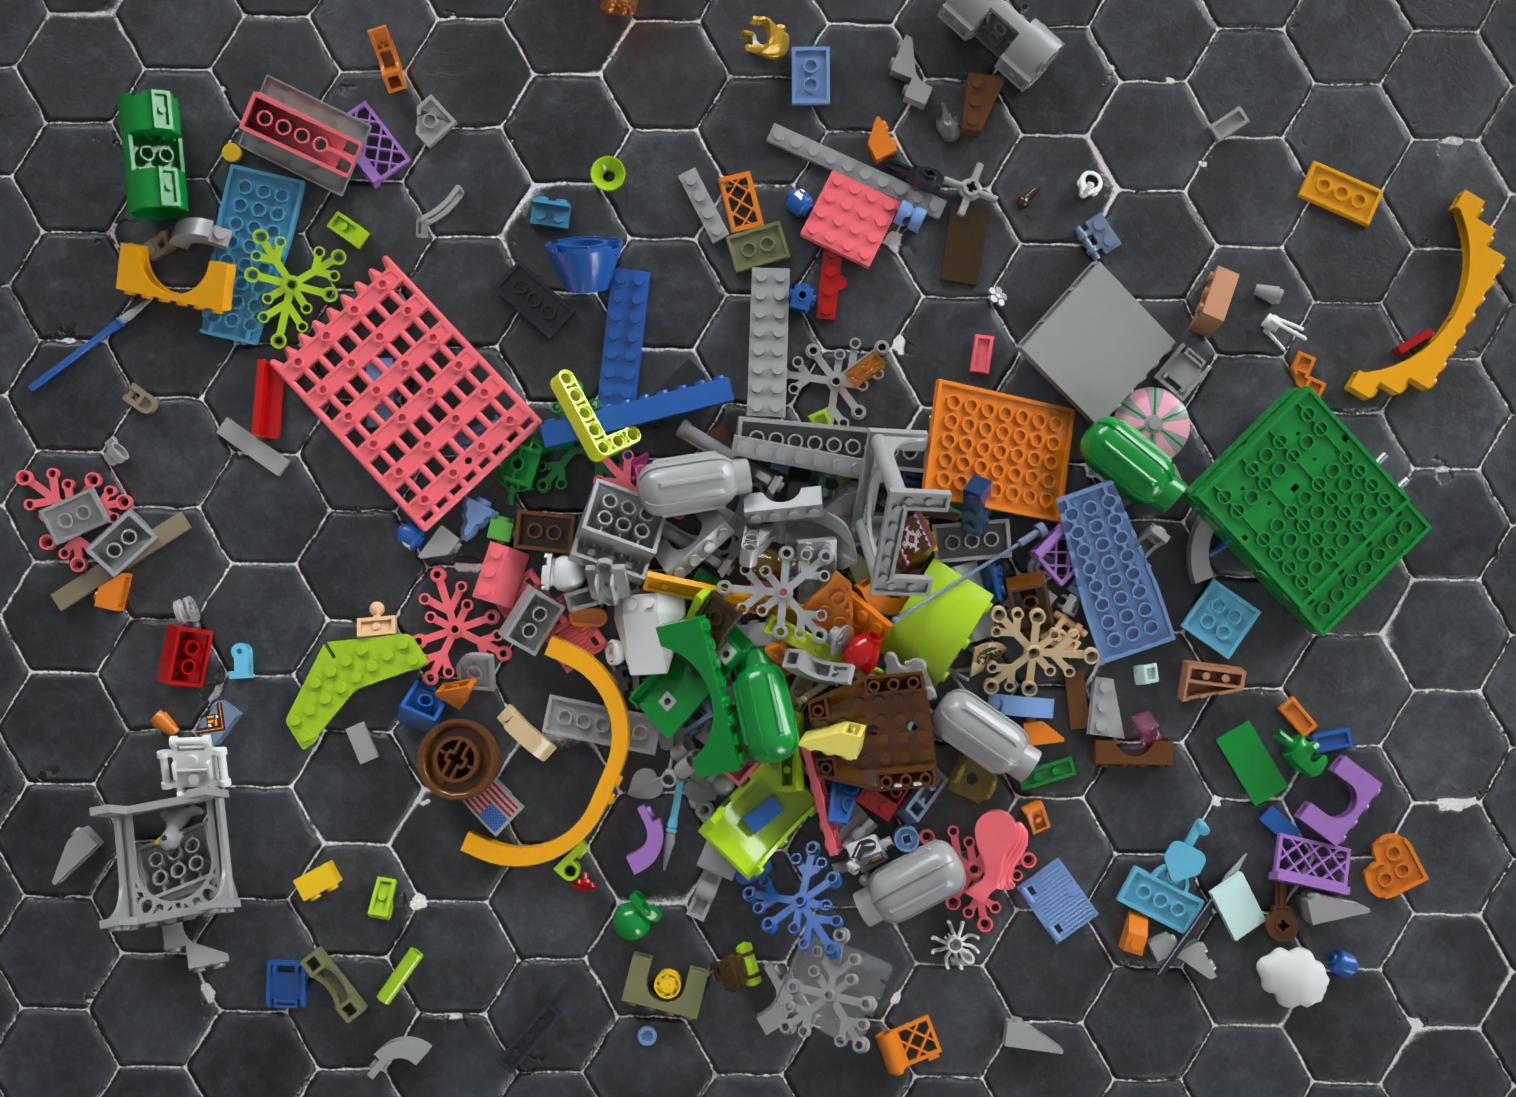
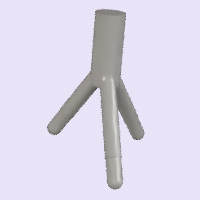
M949 667L947 670L949 675L960 689H965L958 678L969 681V678L958 672H968L970 667L957 669Z

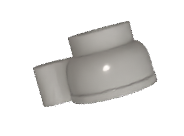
M112 436L105 442L107 452L104 454V458L110 465L115 466L129 459L128 452L118 443L116 437Z

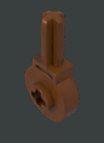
M1274 881V905H1270V912L1265 917L1264 928L1268 936L1273 940L1286 942L1295 937L1299 925L1296 917L1291 913V906L1286 905V883ZM1284 923V926L1278 927V924Z

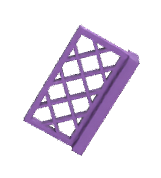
M364 101L347 113L352 116L355 115L356 118L368 124L379 125L380 134L369 133L368 137L379 138L378 147L368 146L367 138L363 152H361L356 164L373 188L377 189L381 186V182L412 161L368 103ZM366 108L369 112L368 119L358 118V112ZM382 139L392 142L391 149L381 148ZM366 149L377 151L375 160L368 159L365 156ZM380 151L390 153L389 162L378 160ZM393 153L402 155L405 160L401 163H393ZM378 164L387 165L388 171L380 175L377 172Z
M1058 522L1046 537L1040 539L1027 552L1040 563L1059 586H1063L1074 575L1072 565H1070L1067 543L1066 551H1057L1058 542L1066 540L1063 538L1065 535L1061 522ZM1047 553H1053V564H1047L1044 561L1043 557ZM1057 553L1066 554L1065 565H1057ZM1057 567H1065V576L1062 579L1057 576Z
M1277 833L1273 872H1269L1268 880L1336 895H1350V887H1347L1351 849ZM1283 838L1288 839L1293 846L1287 851L1282 846ZM1303 843H1306L1310 849L1305 855L1299 849V846ZM1320 847H1324L1328 853L1323 859L1316 852ZM1293 850L1300 857L1295 863H1293L1288 855ZM1338 851L1344 852V859L1340 863L1334 856ZM1311 854H1313L1318 861V863H1316L1312 867L1306 859ZM1284 857L1290 864L1285 870L1280 869V860ZM1329 858L1336 865L1330 871L1324 864ZM1302 861L1308 869L1303 874L1296 867ZM1320 865L1326 873L1321 878L1314 871ZM1336 870H1339L1342 874L1341 882L1336 881L1332 875Z

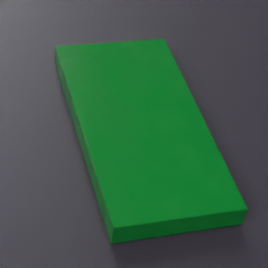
M1249 720L1244 721L1214 739L1253 806L1256 807L1288 788L1287 783Z

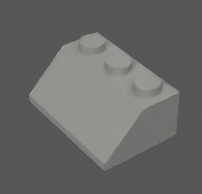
M128 508L92 541L85 551L115 577L155 541L158 536L133 509Z
M528 584L498 631V634L503 639L536 656L566 607Z

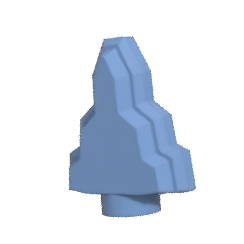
M467 496L464 497L462 502L464 509L461 515L464 520L461 526L462 540L468 542L476 536L479 529L486 528L491 519H496V516L499 515L497 511L490 508L492 504L490 501L480 496L476 500Z

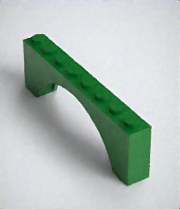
M705 614L663 623L656 627L661 647L670 649L687 659L704 679L711 696L713 707L712 729L705 746L692 759L697 778L739 771L746 766L747 762L746 754L741 746V735L737 732L736 717L731 710V698L726 692V680L720 670L721 661L716 655V643L711 637V625Z

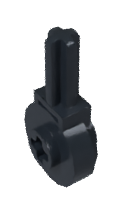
M891 157L886 162L888 169L907 177V182L913 184L924 193H934L942 187L944 177L934 168L920 167L916 164L911 167Z

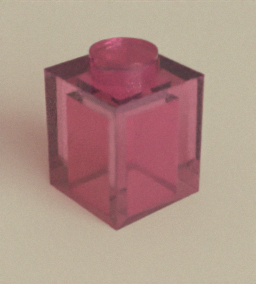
M1149 710L1131 717L1133 729L1143 745L1161 738L1160 727Z

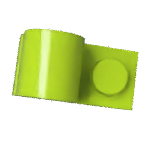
M339 211L335 213L327 224L328 228L358 249L362 247L370 236L369 232Z
M583 839L554 867V870L565 880L572 881L580 874L581 865L575 858L580 859L587 852L585 848L588 846V843ZM573 866L576 869V873L573 875L568 874L566 867Z
M377 877L368 910L369 917L390 920L393 911V897L397 885L396 879Z

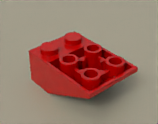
M861 787L856 802L889 822L909 789L878 792Z

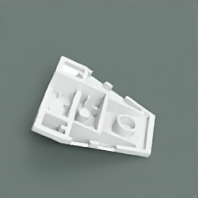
M661 593L630 595V598H620L619 604L615 606L614 620L631 676L668 673L674 651L661 647L656 627L663 623L685 619L686 599Z

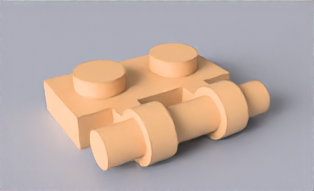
M1055 610L1053 613V617L1058 620L1055 627L1060 632V638L1050 643L1052 647L1067 636V632L1061 629L1064 624L1070 629H1077L1083 638L1087 635L1088 631L1082 628L1083 625L1069 619L1067 614H1062L1058 610ZM1048 632L1040 633L1039 637L1043 639L1048 635ZM1057 632L1051 633V636L1057 635ZM1072 633L1070 637H1075L1077 633ZM1078 640L1072 642L1064 649L1077 650L1081 642Z

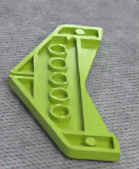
M398 634L327 642L336 657L333 656L328 646L323 644L286 718L287 726L302 750L314 744L322 730L355 691L405 672L422 668L429 663L413 636Z

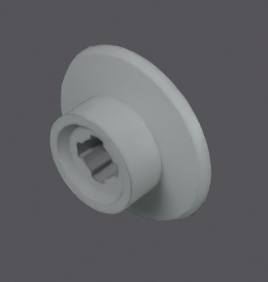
M845 625L841 629L834 626L830 630L826 643L831 646L830 653L832 656L838 654L846 643L851 631L850 625Z

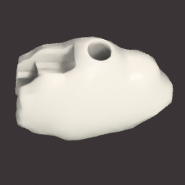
M1298 946L1288 951L1278 947L1270 954L1261 957L1257 962L1256 970L1261 978V986L1265 991L1275 995L1278 1004L1287 1008H1295L1299 1005L1310 1007L1322 1001L1329 983V977L1326 974L1324 965L1320 961L1315 960L1312 952L1308 949Z

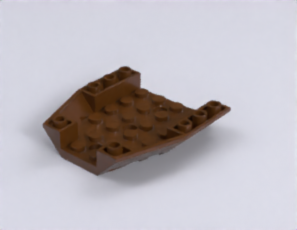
M923 671L863 676L852 681L851 685H843L808 701L810 721L813 720L814 729L845 721L867 725L863 746L857 759L846 760L842 756L835 754L831 756L825 755L822 751L817 750L818 754L815 760L819 778L878 792L937 787L936 753L927 684ZM913 721L917 724V729L911 731L907 728L906 724ZM868 726H877L878 733L871 734L868 731Z

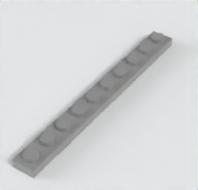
M774 123L766 140L767 143L831 172L835 170L901 203L905 200L912 203L914 208L919 206L927 210L926 215L939 220L947 203L946 200L930 193H924L913 185Z

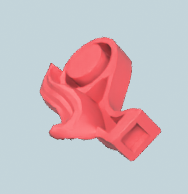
M1000 809L984 813L975 826L976 845L985 866V875L983 879L968 887L965 893L981 903H984L996 888L1011 890L1016 887L1012 880V873L1028 845L1027 829L1020 821L1016 822L1014 817L1008 812Z

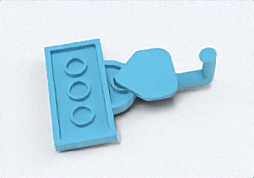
M1198 818L1184 842L1174 841L1169 845L1164 855L1166 864L1156 867L1152 873L1134 865L1116 899L1184 934L1204 904L1203 899L1189 893L1188 890L1190 886L1189 878L1199 875L1206 862L1205 855L1193 846L1199 835L1206 836L1209 834L1210 828L1207 824Z

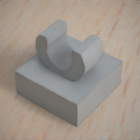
M1062 594L1061 597L1066 599V603L1064 605L1058 603L1057 606L1065 614L1074 618L1081 605V600L1072 594L1069 596Z

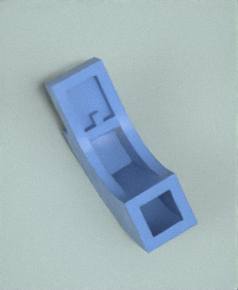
M996 693L993 695L989 694L988 704L1004 715L1053 718L1054 699Z

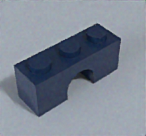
M973 474L964 487L961 518L962 531L979 537L988 524L990 508H984L991 495L992 480Z

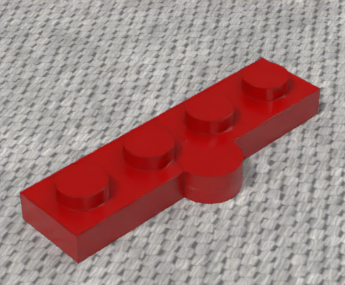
M825 248L823 251L816 319L835 321L838 291L845 289L847 281L844 276L840 275L842 256Z

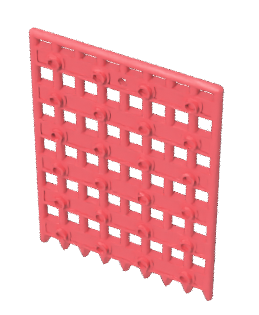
M383 256L382 261L386 269L383 273L375 269H369L368 274L372 282L369 286L359 281L355 282L354 287L358 295L355 299L345 294L341 295L340 300L344 308L341 312L331 307L327 308L326 313L330 322L325 325L317 320L312 321L316 335L311 338L303 333L298 334L302 348L297 351L289 346L284 347L288 361L283 364L272 359L270 365L417 526L426 532L542 424V420L388 256ZM402 283L413 293L406 302L395 292ZM388 296L399 306L392 315L381 305ZM374 309L385 319L378 328L367 318ZM427 310L439 321L431 329L420 319ZM360 322L371 332L364 341L353 331ZM413 323L425 334L417 342L406 332ZM346 335L357 346L350 354L339 344ZM399 336L411 347L403 355L392 345ZM453 337L464 348L457 356L445 345ZM332 348L343 359L336 367L325 357ZM385 349L397 360L389 368L378 358ZM439 350L450 361L443 369L431 359ZM318 361L329 372L322 380L310 369ZM370 362L382 372V375L375 381L364 371ZM425 363L436 374L429 382L417 372ZM478 364L489 375L482 384L470 372ZM304 374L315 385L308 393L296 382ZM357 375L368 386L361 394L350 384ZM410 376L422 387L414 396L403 385ZM464 377L475 388L468 397L456 385ZM343 388L354 399L347 407L336 397ZM396 389L407 399V402L400 409L389 398ZM450 390L461 401L454 410L442 399ZM503 392L515 402L508 411L496 400ZM329 401L340 412L333 420L321 409ZM382 402L393 413L386 422L375 411ZM436 403L447 414L440 423L428 412ZM489 405L501 416L494 424L482 413ZM368 415L379 426L372 435L361 425V422ZM421 417L433 427L426 436L414 425ZM475 418L487 429L480 437L468 427V424ZM531 419L533 422L524 430L521 426ZM354 428L365 439L358 448L346 437ZM407 430L419 441L412 449L400 438ZM461 431L473 442L465 451L453 439ZM516 432L518 436L510 443L507 439ZM393 443L405 454L397 463L385 451ZM447 444L458 454V457L451 464L439 452ZM502 445L504 449L495 456L493 452ZM379 456L391 467L383 476L371 464ZM433 457L444 468L437 477L425 465ZM467 458L472 459L471 464H466ZM488 458L490 462L481 469L479 465ZM419 470L430 481L423 490L411 479ZM474 472L476 475L467 482L465 478ZM404 484L416 495L409 503L397 492ZM460 485L462 488L453 496L450 492ZM445 498L447 502L439 509L436 505ZM431 511L433 515L424 522L422 518Z

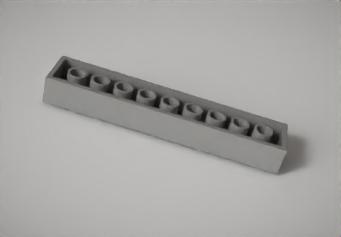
M737 416L736 435L863 459L869 428ZM927 443L925 451L896 450L894 457L899 471L924 473Z

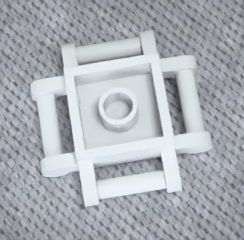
M210 734L203 735V737L178 738V736H170L169 746L171 749H163L156 752L157 758L160 759L163 780L161 788L163 790L177 788V797L186 795V787L210 786L218 788V786L228 787L231 785L226 761L227 748L212 745ZM168 757L173 758V762L171 764L173 780H171L170 778Z

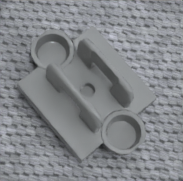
M599 558L596 565H586L585 573L591 598L597 599L598 605H601L603 600L608 606H616L619 604L620 598H630L631 591L625 564H613L609 558Z

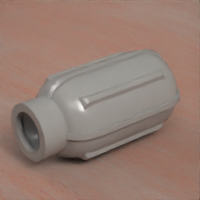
M707 451L655 459L652 463L647 464L641 469L637 478V489L641 505L647 512L655 516L667 518L723 509L733 500L734 496L752 493V478L746 457L729 459L725 455L718 454L716 451Z
M955 689L947 693L938 703L932 715V729L940 738L993 774L1007 773L1017 781L1023 782L1035 768L1041 757V751L1029 743V737L1021 726L968 690Z
M933 840L874 871L867 881V886L853 893L854 902L860 915L869 927L883 920L888 923H900L960 892L966 882L965 869L960 857L949 843L943 840Z

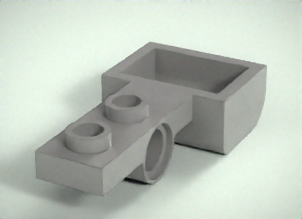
M706 841L696 866L705 870L686 912L687 915L703 922L722 877L732 881L737 870L708 841Z

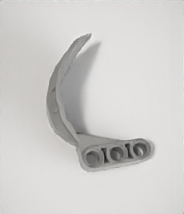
M824 511V516L816 518L783 520L770 524H745L739 563L743 567H755L758 557L772 542L784 543L786 546L792 547L795 555L797 540L835 536L837 539V570H844L856 564L858 555L851 532L845 522L836 515Z

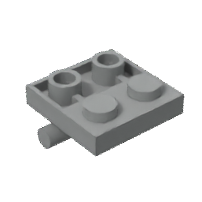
M856 802L848 824H837L841 845L846 850V845L867 837L878 827Z

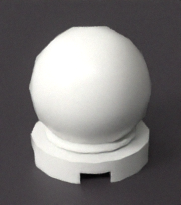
M545 552L544 558H546V563L542 566L541 584L543 585L541 590H550V587L554 586L557 590L563 592L575 591L586 580L585 566L569 561V554L555 558L554 552Z

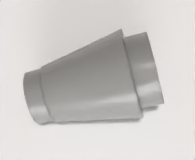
M1257 284L1253 295L1272 305L1274 303L1279 305L1284 290L1280 289L1279 286Z

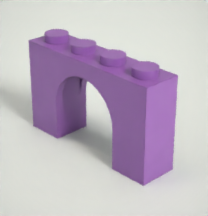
M1343 755L1336 757L1328 771L1348 786L1351 794L1348 808L1339 815L1328 816L1312 803L1304 801L1294 814L1295 818L1335 846L1345 841L1347 832L1356 826L1358 817L1361 813L1367 811L1369 802L1372 798L1378 796L1383 785Z

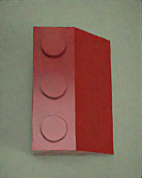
M167 624L157 681L170 685L203 688L214 631Z

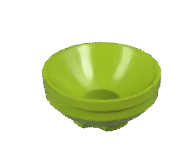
M601 157L594 162L591 168V179L594 185L602 191L617 190L625 180V168L622 162L615 157ZM608 171L613 172L615 175L611 182H607L603 178L604 174Z

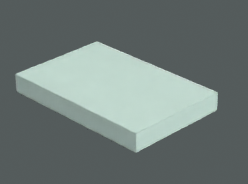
M1236 872L1208 891L1234 941H1237L1265 921V917L1242 872Z

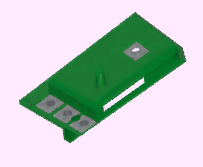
M737 625L716 654L721 661L720 670L725 678L755 646ZM676 656L671 661L667 674L649 675L628 699L633 704L639 706L665 737L670 740L706 701L710 693L702 676L695 673ZM670 698L671 703L666 705V700Z

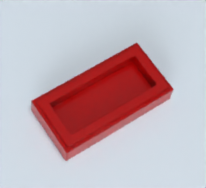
M1431 328L1423 330L1392 349L1391 352L1394 356H1398L1429 338L1434 332Z

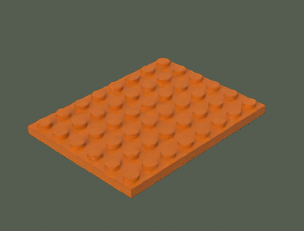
M937 379L921 489L950 490L952 493L950 502L962 504L963 489L973 474L992 480L991 495L987 499L984 508L1056 523L1061 522L1056 498L1065 495L1075 409Z

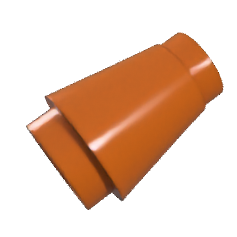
M159 710L150 719V722L153 723L152 726L169 736H174L179 731V728L166 711Z

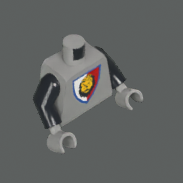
M872 834L846 845L851 858L847 863V869L853 875H856L859 870L862 873L865 872L859 878V883L864 887L867 886V881L870 874L874 872L875 866L888 859L886 851L895 847L892 838L888 836L880 840L876 834Z

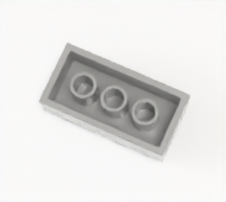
M1009 519L989 520L979 537L962 531L961 522L930 525V531L934 532L938 547L937 551L932 552V561L934 558L941 563L992 559L1011 547ZM1012 551L1005 554L1001 558L1012 557Z

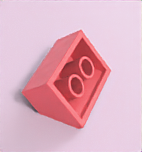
M490 541L472 597L512 609L530 554Z

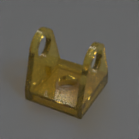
M961 753L946 789L982 805L991 798L998 782V774L989 772ZM972 773L975 774L977 781L974 784H968L967 776Z

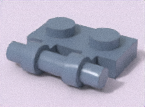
M1101 212L1084 223L1087 228L1086 231H1083L1081 226L1074 229L1077 234L1076 238L1079 242H1082L1087 250L1085 252L1088 256L1092 257L1094 262L1101 258L1097 252L1098 250H1101L1106 255L1122 244ZM1090 235L1093 237L1094 241L1096 242V245H1094V246L1092 245V243L1090 242V240H1089V238H1088Z

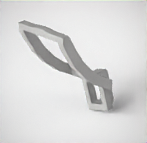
M456 185L446 199L436 208L422 215L421 219L416 220L417 237L427 238L428 226L439 221L455 208L464 195V190L460 185ZM420 223H421V233H419V224H420Z

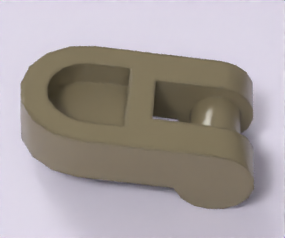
M168 230L161 231L157 236L143 244V246L149 247V261H157L177 249V246L169 244L171 235ZM162 242L165 244L163 248L159 245Z
M135 383L131 384L128 394L125 393L122 397L124 401L145 414H152L158 408L157 399ZM138 393L140 396L137 400H135L134 398Z

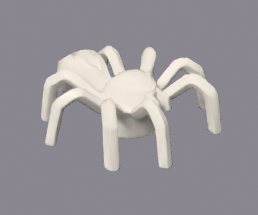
M947 920L952 935L947 933L949 937H944L946 941L937 936H931V940H936L946 945L941 948L932 949L931 953L934 954L935 952L948 950L944 956L945 967L948 970L950 969L948 957L953 952L959 968L963 970V966L958 958V952L965 963L974 964L975 961L972 952L963 948V946L973 949L977 954L980 953L975 946L963 941L968 937H974L978 940L980 937L973 933H967L961 938L965 922H960L959 931L956 935L951 921Z

